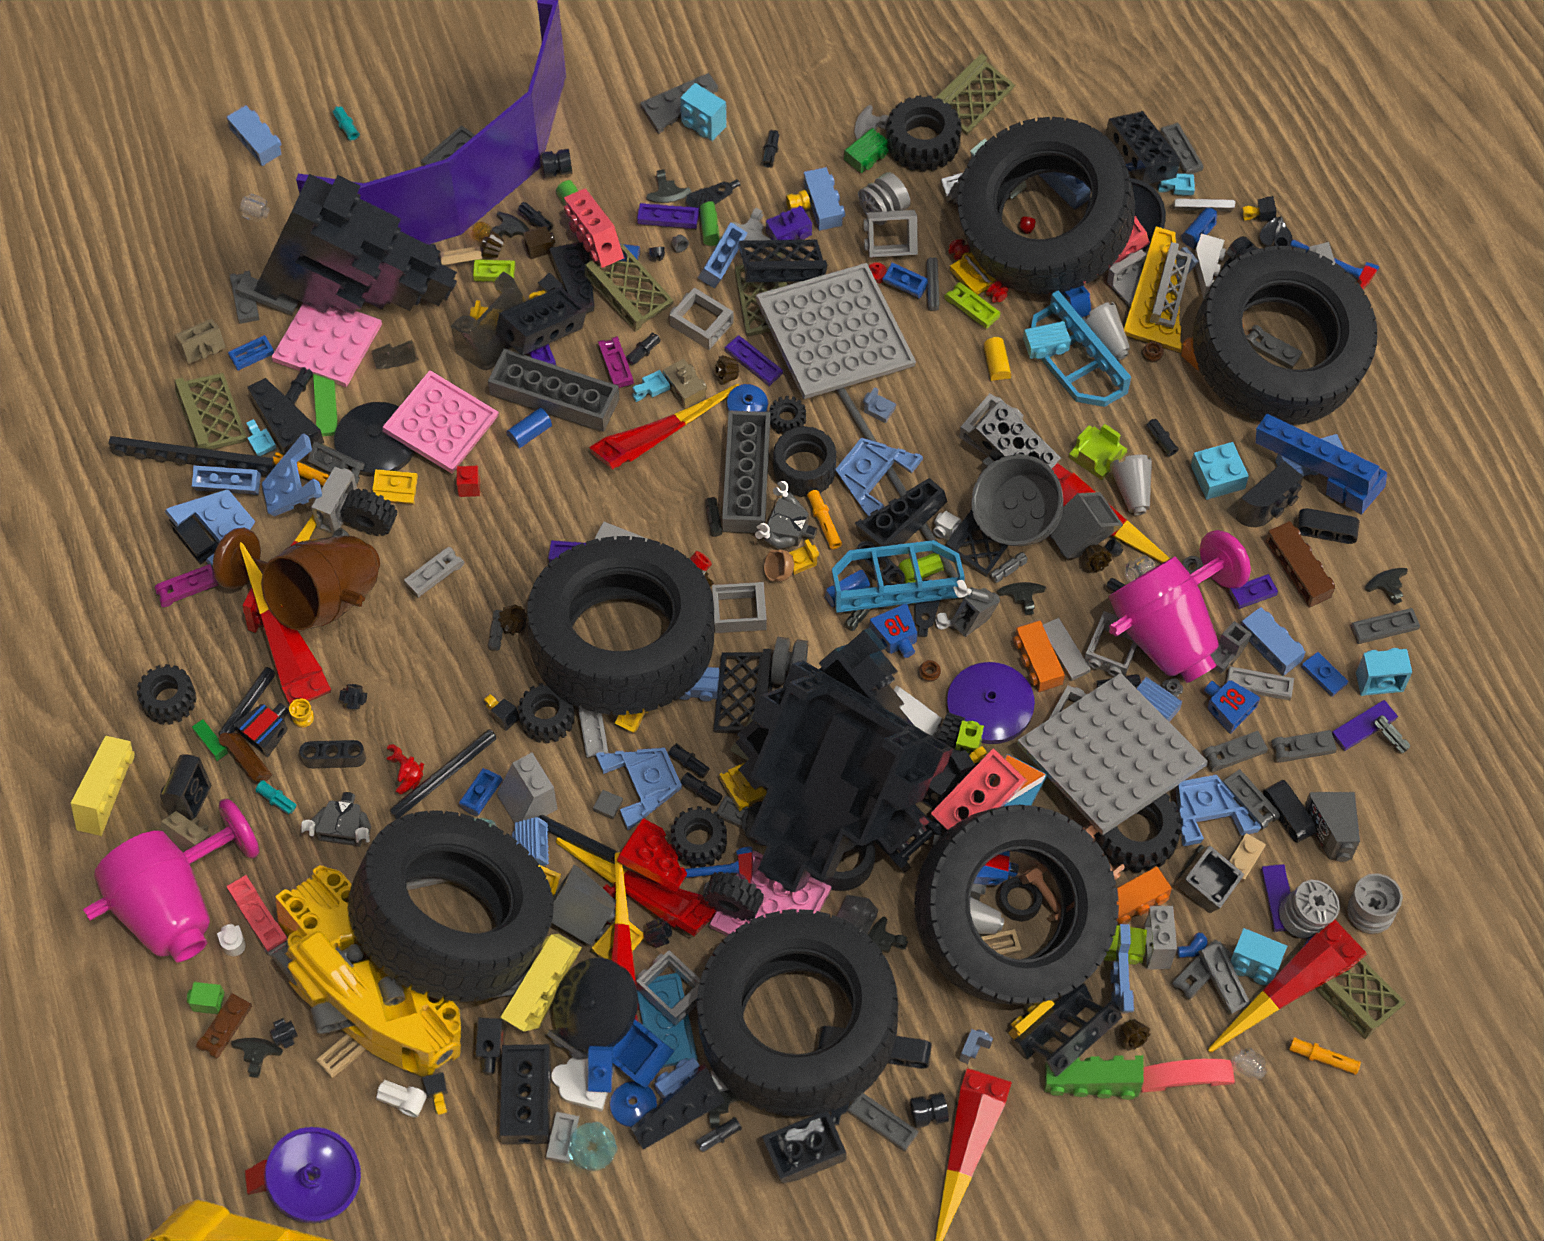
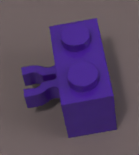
M799 206L767 219L766 233L770 240H804L812 235V222L803 207Z

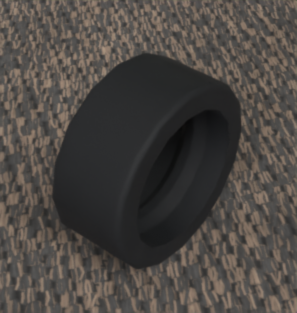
M1019 876L1007 880L1001 887L999 897L1000 909L1011 920L1019 922L1028 921L1040 911L1043 895L1035 884H1023L1018 878ZM1013 888H1026L1032 892L1034 903L1029 909H1015L1008 903V893Z

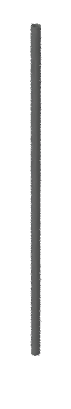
M845 388L837 389L836 391L865 439L877 442ZM891 466L886 473L902 497L906 494L907 490ZM925 523L920 530L927 541L934 540L938 542L927 523ZM939 555L950 578L958 577L949 559Z

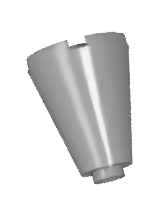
M1109 302L1104 303L1090 311L1089 318H1082L1116 359L1122 360L1129 355L1130 346L1114 302H1111V305Z
M1147 455L1126 456L1123 462L1119 463V459L1113 461L1110 464V470L1129 512L1134 513V515L1145 514L1146 510L1150 508L1151 457L1148 458Z
M970 897L971 916L979 934H996L997 931H1001L1004 924L1001 912Z

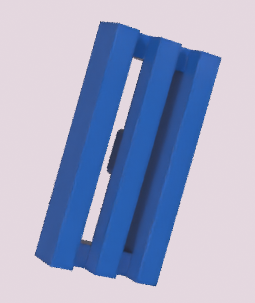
M264 335L229 351L228 354L237 371L273 355L274 350Z

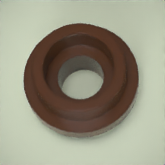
M1152 341L1144 346L1143 355L1147 360L1158 361L1163 357L1164 350L1160 343Z
M927 660L920 665L919 674L925 681H935L941 674V668L935 661ZM932 670L934 673L929 674L926 671Z

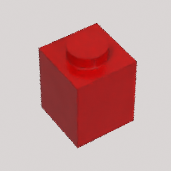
M478 465L457 466L459 497L480 496Z

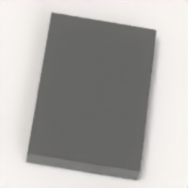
M461 125L421 160V165L424 166L447 159L475 135Z

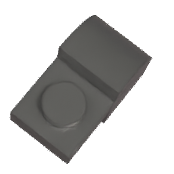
M1235 621L1222 633L1217 650L1211 654L1217 665L1214 669L1221 674L1230 664L1233 665L1252 635L1251 632Z

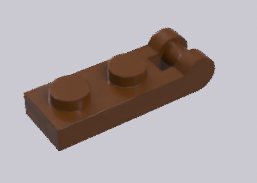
M222 733L219 736L220 744L227 746L234 754V759L245 768L246 774L250 779L254 781H268L272 776L271 772L241 734Z
M231 993L205 1034L198 1040L196 1048L201 1051L206 1050L210 1052V1056L216 1059L219 1058L253 1007L252 1004ZM213 1038L219 1040L216 1044L211 1043Z

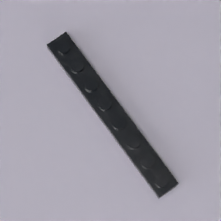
M110 436L108 442L112 454L121 457L133 456L138 459H155L159 462H176L180 465L191 464L207 467L257 470L261 476L269 475L275 467L274 459L269 457Z

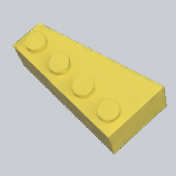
M105 736L71 801L76 830L102 836L129 764L134 759L131 741Z
M551 934V936L545 939L542 944L543 949L533 961L529 972L501 1016L502 1019L522 1031L539 1029L555 999L561 980L571 969L582 948L560 934Z

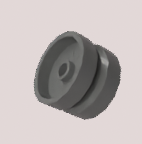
M777 637L771 662L772 684L783 685L787 672L790 671L793 663L802 660L807 662L809 641L797 639L794 643L793 651L790 652V639Z

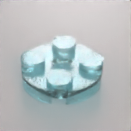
M600 1122L583 1124L571 1135L569 1155L579 1168L599 1171L611 1163L617 1152V1145L612 1132ZM588 1141H591L592 1143L595 1142L597 1144L596 1153L594 1150H588Z

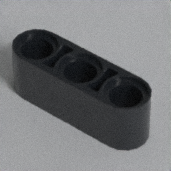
M1304 508L1298 513L1296 527L1300 530L1302 536L1353 544L1358 539L1360 521L1353 516Z
M863 541L859 543L857 549L873 548L876 546L869 541ZM887 556L877 557L879 567L884 568L880 570L884 586L905 584L904 573ZM871 558L856 560L857 564L876 581ZM892 581H898L899 583H898V584H893V583H891V582H892Z
M358 740L309 741L303 743L299 749L304 766L311 769L360 767L366 761L364 747ZM332 752H337L335 756H328ZM359 752L358 755L351 756V753ZM309 753H315L312 757H306Z
M1281 780L1263 790V795L1279 812V821L1294 842L1299 843L1317 833L1318 830L1314 820L1285 780Z

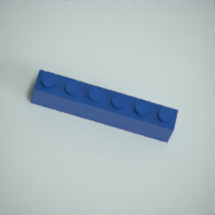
M1266 414L1256 428V444L1368 496L1378 481L1380 466L1269 414Z

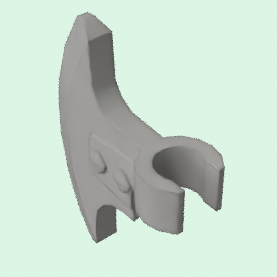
M868 105L857 118L855 124L856 138L859 139L871 128L877 130L879 126L882 129H886L889 116H873V106Z
M755 208L751 218L744 225L733 222V224L748 233L744 240H770V238L762 234L764 225L760 223L764 215L762 210Z

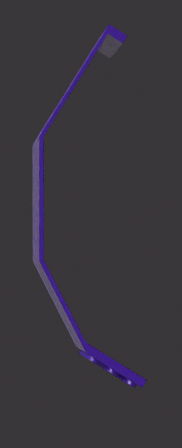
M558 0L537 1L542 44L528 92L447 159L367 183L354 182L360 185L357 193L361 195L360 199L400 218L398 227L401 228V232L429 245L462 235L541 168V152L546 150L566 79ZM298 173L296 182L299 194L308 178L306 174ZM315 176L332 185L335 181L332 178Z

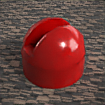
M1028 216L1021 217L1019 223L1021 231L1024 233L1032 232L1035 228L1036 220Z

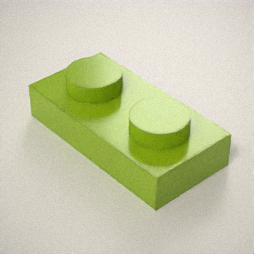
M475 260L474 281L514 282L515 261Z

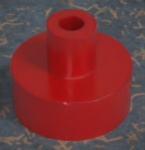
M878 262L870 264L868 267L876 283H882L883 277L887 272L886 266Z
M695 551L690 557V560L704 571H707L712 565L708 557L699 551Z

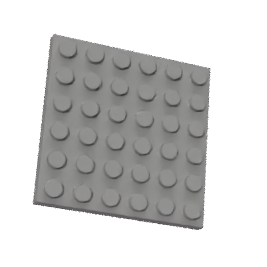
M867 263L756 294L755 299L803 399L914 367L916 364Z
M1121 673L1017 741V745L1047 774V777L1102 835L1207 766V760Z

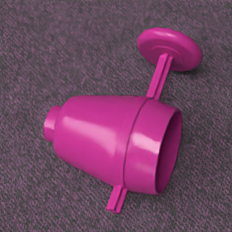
M1221 530L1210 531L1201 539L1199 552L1203 566L1190 574L1174 556L1108 596L1118 618L1117 621L1109 625L1110 634H1114L1116 637L1126 631L1166 675L1174 676L1180 673L1186 683L1197 679L1217 666L1211 654L1217 650L1219 642L1197 585L1211 577L1223 587L1229 589L1241 588L1249 580L1251 573L1250 559L1245 548L1238 539L1230 533Z
M227 798L220 800L218 809L226 828L185 852H182L163 831L142 833L113 849L100 861L95 869L94 878L103 898L83 909L86 917L91 921L106 911L111 910L156 956L171 955L175 962H183L197 955L207 945V940L203 935L209 927L210 918L190 864L231 840H234L246 857L254 859L259 854V846L255 835L239 808L233 801Z

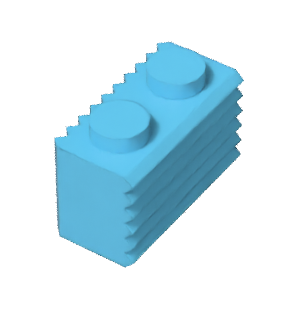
M1064 321L1024 329L1023 340L1030 359H1041L1049 354L1060 355L1069 351L1071 340Z

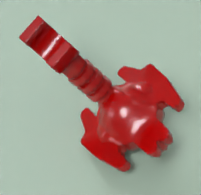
M394 744L387 746L389 751L394 752L392 756L387 757V760L392 763L399 762L401 764L397 781L401 782L403 779V782L395 792L401 795L411 787L414 790L423 777L424 763L421 762L419 765L412 756L407 759L402 754L401 748Z

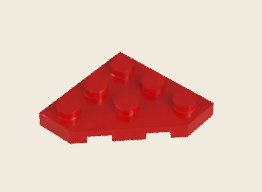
M643 818L619 854L617 862L677 893L687 876V872L684 867H680L677 861L678 856L672 844L668 845L664 829Z

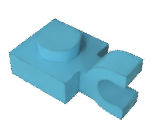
M1177 174L1176 178L1161 181L1158 185V191L1168 192L1173 189L1174 194L1194 195V175Z
M660 370L643 377L642 384L633 386L635 393L632 394V397L638 402L648 393L651 397L657 396L670 390V384Z
M254 419L246 423L251 434L248 437V442L257 456H262L276 449V444L267 429L260 431Z

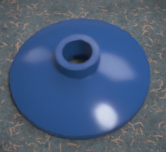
M743 384L735 387L729 393L727 407L729 411L766 412L768 399L759 387ZM745 398H749L752 401L748 402L745 400Z
M635 1081L620 1085L614 1091L610 1100V1109L613 1117L617 1122L627 1127H633L651 1109L657 1108V1100L653 1090L649 1086L645 1088ZM635 1098L637 1099V1103L635 1105H631L629 1103V1100Z

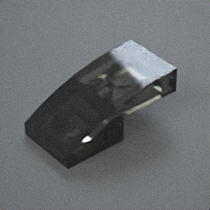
M412 340L395 347L387 344L371 351L377 369L399 367L419 360L415 344Z

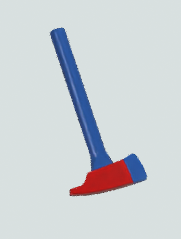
M1293 240L1290 245L1292 248L1306 249L1305 253L1309 250V246ZM1334 258L1335 263L1345 269V272L1358 279L1362 289L1368 286L1379 270V266L1366 262L1364 269Z
M751 846L738 849L736 851L738 861L731 864L685 869L687 872L686 878L708 876L714 872H723L724 874L727 872L740 874L742 878L748 880V883L751 884L753 849Z

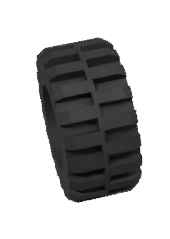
M918 95L913 99L909 97L904 100V103L902 101L899 102L889 113L886 127L888 152L895 161L899 160V164L903 167L908 166L910 170L914 171L915 169H920V172H926L927 169H931V171L937 170L939 166L942 168L947 165V162H951L955 158V154L958 153L961 139V119L958 117L957 111L952 109L949 103H944L938 97L937 99L929 95L927 97ZM926 127L935 130L939 135L932 139L923 140L911 136L908 132L914 128Z
M1167 793L1135 813L1149 818L1155 824L1158 830V835L1155 838L1144 842L1133 841L1125 837L1117 826L1104 835L1099 831L1093 835L1096 837L1095 841L1102 848L1103 854L1110 858V864L1113 866L1123 864L1125 867L1124 871H1128L1130 868L1134 869V873H1141L1142 869L1145 868L1148 872L1155 868V865L1161 867L1165 864L1166 859L1172 857L1180 838L1182 818L1181 814L1176 812L1178 808L1176 803L1169 801L1170 796Z

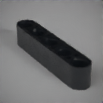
M821 1026L819 1028L816 1051L834 1042L845 1028ZM897 1036L893 1052L887 1064L920 1069L928 1068L932 1043L927 1040Z

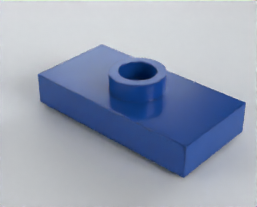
M1316 652L1301 666L1331 697L1343 689L1349 682L1319 652Z
M589 1046L588 1091L612 1092L613 1047Z

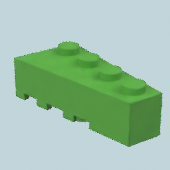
M1135 1055V1060H1124V1056H1114V1059L1103 1061L1099 1056H1090L1084 1061H1080V1058H1077L1058 1077L1053 1076L1047 1062L1045 1063V1092H1050L1051 1095L1055 1096L1072 1093L1077 1097H1086L1089 1094L1097 1095L1099 1098L1121 1096L1122 1099L1131 1100L1139 1096L1144 1083V1055Z

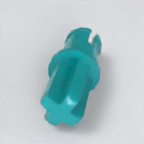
M336 106L333 114L339 122V128L343 129L350 141L356 140L360 134L353 124V119L347 115L342 106Z
M262 780L257 785L256 793L266 798L270 805L277 806L287 814L294 812L296 804L284 796L281 790H276L265 780Z

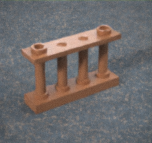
M1092 824L1082 828L1095 839L1093 835L1098 830ZM1037 862L1018 878L1023 884L1032 883V885L1035 884L1054 911L1047 919L1049 921L1058 920L1059 922L1061 905L1043 881L1044 877L1042 874L1047 871L1046 867L1042 863ZM1110 864V871H1113L1115 880L1121 876L1119 872L1125 868L1123 864L1114 867ZM1074 902L1066 907V913L1074 907Z

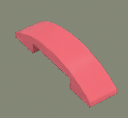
M247 875L226 886L267 951L287 941L286 935L272 917Z
M1193 1059L1144 1067L1142 1093L1164 1091L1166 1087L1211 1083V1086L1234 1084L1231 1060Z

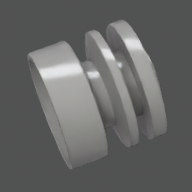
M890 172L884 173L874 183H869L858 192L860 205L866 215L869 212L903 211L910 206V197L907 189L901 180ZM888 220L873 222L877 225H884Z
M1368 874L1362 877L1356 884L1347 906L1348 918L1352 924L1359 930L1370 934L1381 933L1387 930L1393 923L1402 903L1403 897L1400 887L1386 875Z
M1320 880L1305 881L1281 902L1279 908L1280 920L1291 934L1299 938H1310L1322 931L1323 928L1338 916L1340 909L1339 899L1335 891L1328 884Z

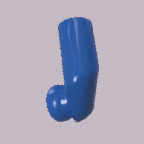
M1196 933L1190 946L1177 947L1178 957L1199 956L1198 951L1207 946V937L1203 933Z

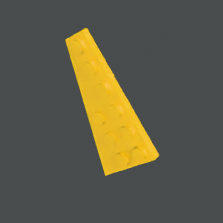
M1156 226L1124 331L1126 336L1148 343L1155 341L1160 343L1163 348L1181 353L1180 306L1173 328L1150 322L1167 252L1171 242L1176 243L1175 232ZM1177 274L1170 278L1174 286L1177 285ZM1172 291L1166 294L1165 297L1169 304L1177 299ZM1166 309L1161 313L1160 318L1171 321L1172 315Z

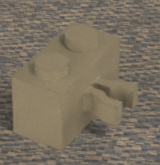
M213 319L174 334L180 353L188 364L196 362L201 358L205 359L207 355L217 354L219 350L226 348L220 328Z
M684 359L663 369V375L670 384L671 392L684 409L706 399L707 386L704 380L696 376L694 367L691 364L688 365Z
M177 811L162 820L159 831H163L182 852L210 837L207 824L199 827L198 818L195 817L190 821Z

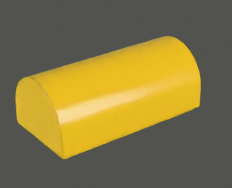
M1000 337L986 340L983 347L991 381L1010 379L1011 371L1004 340Z

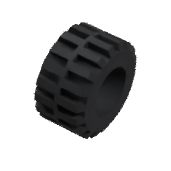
M165 664L164 667L160 665L155 666V670L149 669L147 671L148 675L143 674L141 677L142 682H138L137 685L139 689L137 690L138 700L146 716L150 717L154 722L158 720L159 724L163 725L165 722H168L169 725L174 724L173 721L175 720L180 722L183 716L187 718L190 715L189 710L193 711L197 698L192 681L186 671L180 670L176 665L171 668L170 664ZM163 690H177L176 694L168 700L156 699Z
M539 683V687L531 686L530 692L525 691L523 693L524 698L519 700L518 713L522 730L528 734L530 739L535 737L536 742L545 740V743H550V740L553 739L554 742L559 741L558 737L564 738L567 736L566 731L570 732L572 729V724L575 721L573 704L569 703L568 700L565 701L547 685L544 686L543 683ZM544 707H553L558 710V713L549 719H541L535 716V713Z
M697 806V810H693L692 807L687 808L688 812L682 811L679 813L680 818L676 817L674 825L671 826L672 847L678 856V860L682 859L683 864L686 866L689 863L691 868H696L697 865L706 867L708 863L712 866L715 864V859L719 861L722 858V853L725 854L727 828L724 820L719 818V814L716 811L711 813V808L706 807V810H702V806ZM697 830L706 831L712 836L708 842L700 845L693 844L686 838L691 832Z

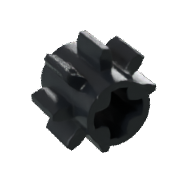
M347 684L346 688L340 690L339 700L343 701L345 708L360 709V705L366 703L368 693L363 692V686Z
M658 918L646 923L648 928L644 930V938L649 945L654 944L655 948L670 943L668 938L672 936V929L666 921L661 922V919Z
M284 1018L273 1022L275 1028L271 1029L270 1032L276 1046L283 1044L286 1049L294 1045L293 1038L298 1037L292 1021L285 1023Z

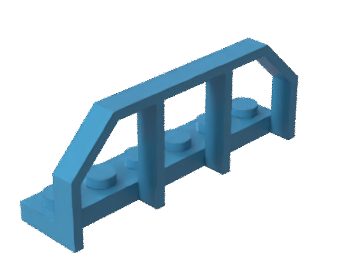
M1059 291L1053 293L1050 306L1033 315L1031 328L1036 327V323L1053 313L1057 314L1064 321L1066 328L1073 332V335L1069 337L1071 340L1070 345L1077 341L1082 343L1088 355L1094 357L1095 360L1066 377L1050 359L1052 355L1049 354L1041 358L1042 362L1076 402L1105 407L1128 394L1131 381L1129 373ZM1100 367L1103 372L1110 376L1112 383L1120 388L1107 397H1099L1079 393L1071 383Z
M934 540L849 550L832 568L836 613L959 598L955 594L953 587H958V580L965 579L959 553ZM934 551L955 563L958 577L922 581L915 553ZM909 554L916 582L884 586L877 557ZM871 558L878 587L841 591L838 575L852 560Z

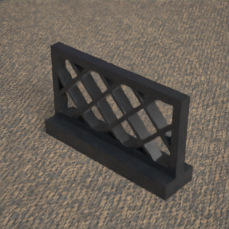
M817 239L743 240L738 243L745 269L744 278L746 282L805 281L826 275L828 265L826 260H823ZM766 247H771V248H773V249H775V250H774L773 252H770L769 250H767V249H765V248H766ZM785 247H791L794 250L791 252L785 249ZM804 247H813L814 249L809 251ZM745 248H753L754 251L750 252ZM780 252L786 255V257L783 259L777 254ZM800 252L806 256L802 258L796 254ZM762 253L767 257L763 259L757 256V254Z
M971 509L947 542L946 547L959 553L961 561L987 577L1009 545L999 543L1000 551L990 552L988 543L997 541L987 538V535L980 529V526H976L977 522ZM981 530L983 539L973 540L971 532ZM984 543L986 553L976 554L974 545ZM970 545L972 555H964L958 550L961 546ZM988 557L989 566L987 569L979 565L977 558Z
M763 649V652H722L714 722L715 733H739L745 728L740 722L748 715L752 716L760 696L772 691V649ZM727 659H736L739 662L731 670L726 666ZM751 659H759V665L753 670L746 665ZM744 667L749 673L740 680L734 673ZM732 676L737 683L728 689L724 682ZM753 676L757 680V684L749 689L744 683ZM742 686L747 692L738 699L733 692ZM730 695L736 702L726 709L722 705V701ZM749 696H752L755 699V704L748 709L742 702ZM740 705L745 712L736 719L730 712ZM727 715L733 720L728 726H720V721Z

